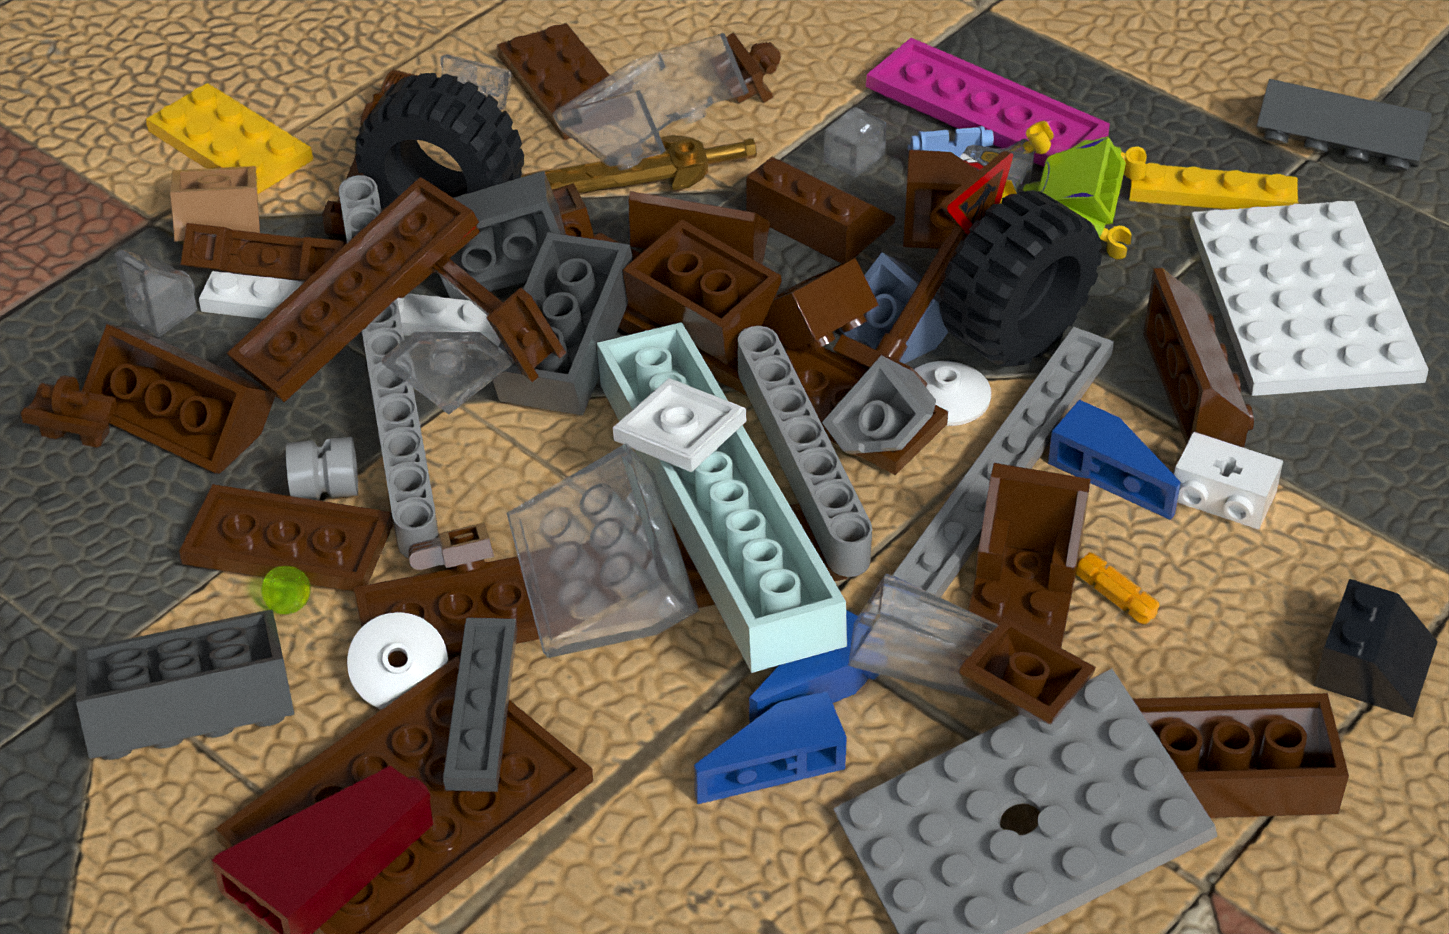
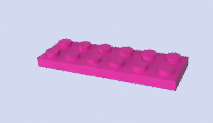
M914 38L907 40L866 74L867 88L958 129L984 126L985 130H992L993 144L1010 152L1029 141L1026 131L1031 125L1039 121H1046L1054 134L1053 139L1050 141V149L1045 154H1037L1033 151L1026 154L1029 157H1023L1043 167L1050 155L1073 148L1084 140L1094 141L1107 137L1109 134L1110 123Z

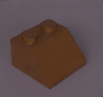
M909 150L903 247L940 249L954 228V223L940 208V204L946 197L978 172L977 169L952 152Z
M856 258L809 277L776 295L762 326L773 330L780 342L791 350L809 344L813 351L834 341L836 338L833 331L841 327L843 333L867 322L864 314L879 306Z

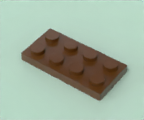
M567 23L553 25L545 30L525 36H517L512 40L497 44L498 58L563 140L635 117L634 103Z
M212 484L179 550V554L184 565L354 592V587L369 584L393 527L392 512Z

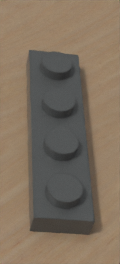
M466 618L443 776L445 790L498 792L517 639L516 619Z

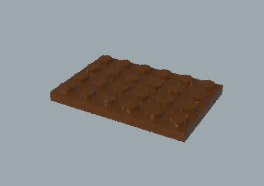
M456 656L216 827L215 832L218 842L225 849H228L388 766H392L407 778L409 776L416 777L430 792L433 826L314 932V934H396L592 783L593 769L509 700L498 792L445 790L443 776L460 658Z

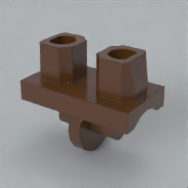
M734 32L724 37L729 49L711 60L723 82H727L737 102L740 104L755 94L759 96L763 103L774 98L772 92L764 83L763 77L766 74H773L777 70L781 59V54L777 47L770 42L756 43L751 47V51L748 52Z
M63 375L57 380L55 385L41 383L37 388L33 402L21 411L23 423L38 426L43 437L57 439L64 437L66 432L79 434L83 445L98 448L110 432L109 420L118 406L116 398L80 391L79 383L75 377Z

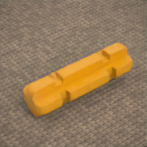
M1089 552L1078 561L1076 574L1089 585L1096 583L1094 588L1123 611L1130 609L1128 615L1137 622L1145 625L1157 616L1160 606L1158 600L1146 591L1140 594L1141 588L1113 566L1110 565L1106 568L1107 562L1096 553Z

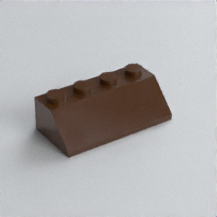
M1153 268L1143 335L1186 445L1193 432L1244 448L1247 432L1251 431L1254 426L1253 411L1250 404L1244 403L1240 394L1241 387L1237 373H1232L1229 368L1226 346L1224 343H1219L1215 335V323L1212 314L1206 313L1201 299L1196 293L1165 269Z
M106 324L82 389L85 392L116 398L118 408L109 420L110 424L219 474L262 434L275 399L274 394L259 384L142 331Z
M1328 693L1133 699L1210 818L1330 815L1339 813L1349 773Z

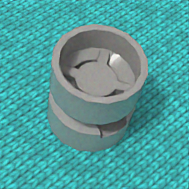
M353 437L326 439L321 447H318L313 440L286 443V467L290 496L318 500L322 492H327L331 498L358 496V474Z

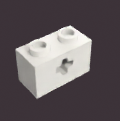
M1193 432L1175 467L1174 475L1181 482L1177 503L1260 529L1276 495L1283 460Z

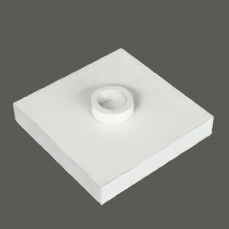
M668 378L613 427L614 441L692 472L747 421L746 408Z

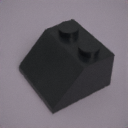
M1349 579L1323 649L1314 686L1413 718L1438 641L1398 593Z

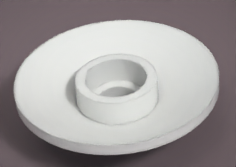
M934 361L914 369L928 383L926 388L936 399L935 405L948 411V423L946 426H957L972 422L983 415L988 409L991 401L990 385L987 379L973 367L954 361Z
M401 612L383 614L366 623L353 638L347 657L348 674L354 689L367 703L381 710L448 663L446 646L438 631L426 620L416 615ZM393 651H402L407 655V663L400 668L393 667L388 662L389 655Z

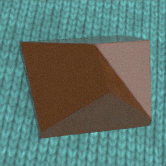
M1005 617L961 664L959 674L967 688L1009 712L1051 725L1092 677L1096 667Z

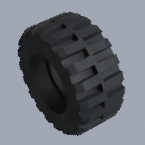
M420 73L418 77L410 75L402 78L397 84H392L386 90L359 128V134L356 137L354 147L357 154L355 160L358 173H363V176L370 177L375 181L381 209L387 208L419 177L452 198L521 178V168L524 165V152L520 148L522 141L518 130L512 129L513 120L507 111L502 112L497 107L498 101L490 94L486 97L479 92V86L469 81L465 84L457 81L458 77L443 74L439 78L436 73ZM417 140L429 142L446 151L459 164L462 171L446 168L434 161L424 152Z
M1035 190L1020 191L1017 194H1010L1002 198L1000 204H993L985 211L986 215L980 221L976 220L969 228L970 233L964 241L961 240L955 249L957 253L953 261L948 263L945 271L946 281L941 284L940 289L942 301L939 302V309L947 331L994 364L1003 367L1028 364L1032 361L1033 357H1041L1047 352V348L1051 344H1056L1063 337L1062 333L1068 326L1071 327L1078 318L1076 315L1080 308L1086 305L1090 297L1088 293L1091 286L1095 285L1098 277L1097 267L1101 265L1102 255L1100 249L1102 246L1095 226L1089 220L1052 197Z

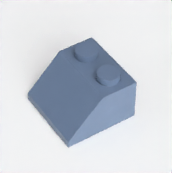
M883 252L864 275L879 306L864 314L867 322L843 333L845 336L873 349H876L885 333L889 334L922 279L910 266ZM936 292L906 342L908 347L900 362L907 363L936 349L947 335L948 331L944 326L939 309V302L942 301L939 292Z

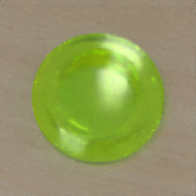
M280 566L271 570L264 578L261 587L262 598L265 604L274 612L293 614L300 611L307 604L311 594V585L307 576L300 569L292 566Z

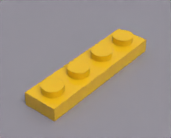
M1148 163L1146 164V175L1143 179H1130L1129 201L1225 210L1298 204V178L1281 174L1268 175L1245 173L1238 170L1223 171Z

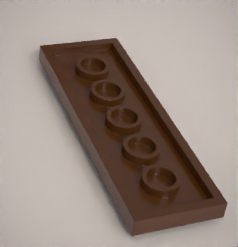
M419 177L227 352L228 356L236 366L282 402H285L479 223L473 210Z

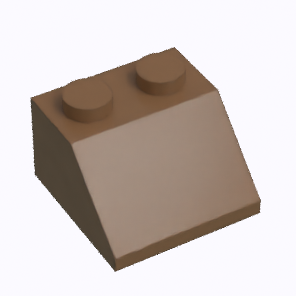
M256 166L172 170L170 196L175 241H184L186 223L260 233Z

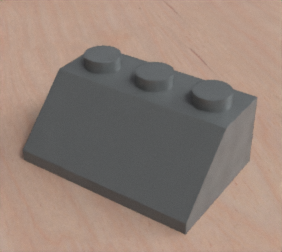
M541 171L455 197V200L473 210L479 221L476 226L480 232L450 259L489 292L527 281L547 232L566 235L558 203L545 172ZM441 277L450 298L467 299Z

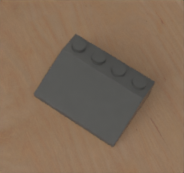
M273 609L76 650V704L89 759L101 756L106 760L119 759L130 754L133 749L152 745L159 749L170 748L180 744L184 738L203 734L210 738L221 737L231 733L235 727L249 724L261 727L271 726L280 723L286 716L295 715Z

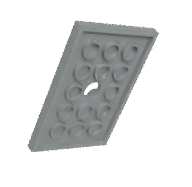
M1113 669L1088 680L1051 725L1018 715L833 808L839 823L898 934H1027L1218 837L1213 821ZM1016 804L1034 806L1040 812L1038 826L1032 832L1019 836L1012 830H1003L1000 827V819L1009 807Z

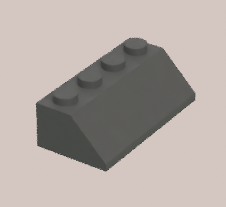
M1269 79L1257 129L1258 132L1265 133L1264 139L1270 142L1287 144L1288 139L1305 142L1303 147L1311 151L1327 153L1328 148L1345 151L1344 157L1352 160L1368 162L1370 156L1384 159V166L1408 171L1410 165L1419 166L1430 129L1432 113Z

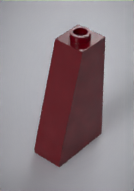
M388 766L217 854L211 859L219 892L273 934H313L433 826L430 792L416 777L409 776L407 778L392 766Z

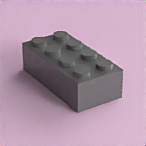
M547 232L523 289L534 299L566 351V354L560 359L553 353L547 356L534 368L539 377L534 382H531L521 373L503 343L500 342L489 367L500 402L584 415L600 375L597 343L614 339L628 305L623 269L633 261L629 244Z

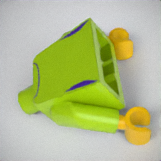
M1108 136L1094 141L1084 140L1073 148L1050 155L1046 159L1041 181L1026 184L1023 191H1041L1089 220L1095 226L1100 240L1107 242L1106 250L1109 256L1114 259H1123L1126 257L1127 248L1122 243L1131 245V232L1127 227L1120 225L1114 226L1110 230L1104 227L1105 225L1113 224L1123 174L1132 180L1143 179L1146 175L1147 154L1143 148L1138 146L1129 148L1126 153L1121 152V148L1114 146Z

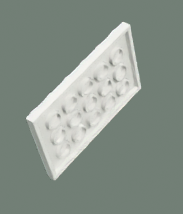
M1355 201L1191 212L1190 228L1251 396L1426 382L1429 371Z

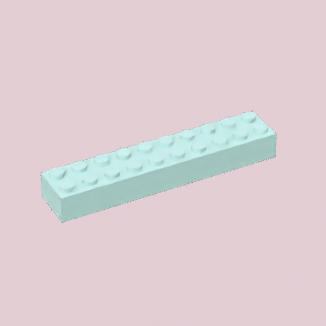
M682 322L597 343L600 384L619 421L668 378L727 400ZM743 425L692 472L634 449L751 673L847 647L846 601Z

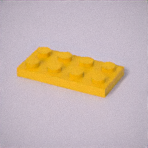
M209 83L194 89L191 93L146 118L150 133L206 169L256 166L258 194L313 161L312 148Z

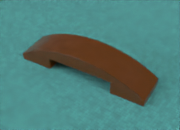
M186 223L181 265L242 275L305 282L343 248L347 242L239 231L226 227Z

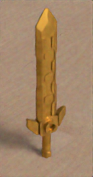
M668 135L657 138L658 143L664 149L542 171L545 172L551 189L574 183L579 193L673 177L675 179L672 184V190L690 188L704 179V175L708 172V164L741 158H756L757 151L754 138L744 139L743 142L704 148L703 143L699 140H694V137ZM536 171V172H530V173H527V174H523V175H521V177L528 176V175H531V174H534V173H538V172H541V171Z

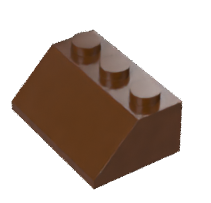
M770 157L746 177V211L760 215L771 222L770 228L841 264L854 259L895 223V216L775 157Z
M630 191L628 202L631 247L644 252L682 219L763 265L771 222L754 212Z
M682 219L623 269L629 307L663 327L682 322L696 347L726 365L738 355L739 334L751 326H762L782 282L780 274Z

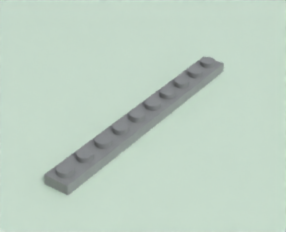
M1076 327L1072 328L867 609L865 620L884 629L885 634L906 643L910 642L980 543L993 464L999 463L1032 469L1051 442L1054 428L1077 401L1082 398L1111 357L1114 341Z

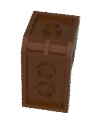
M999 463L993 464L979 543L976 578L960 641L958 662H964L1005 617L1062 648L1080 556L1091 479Z

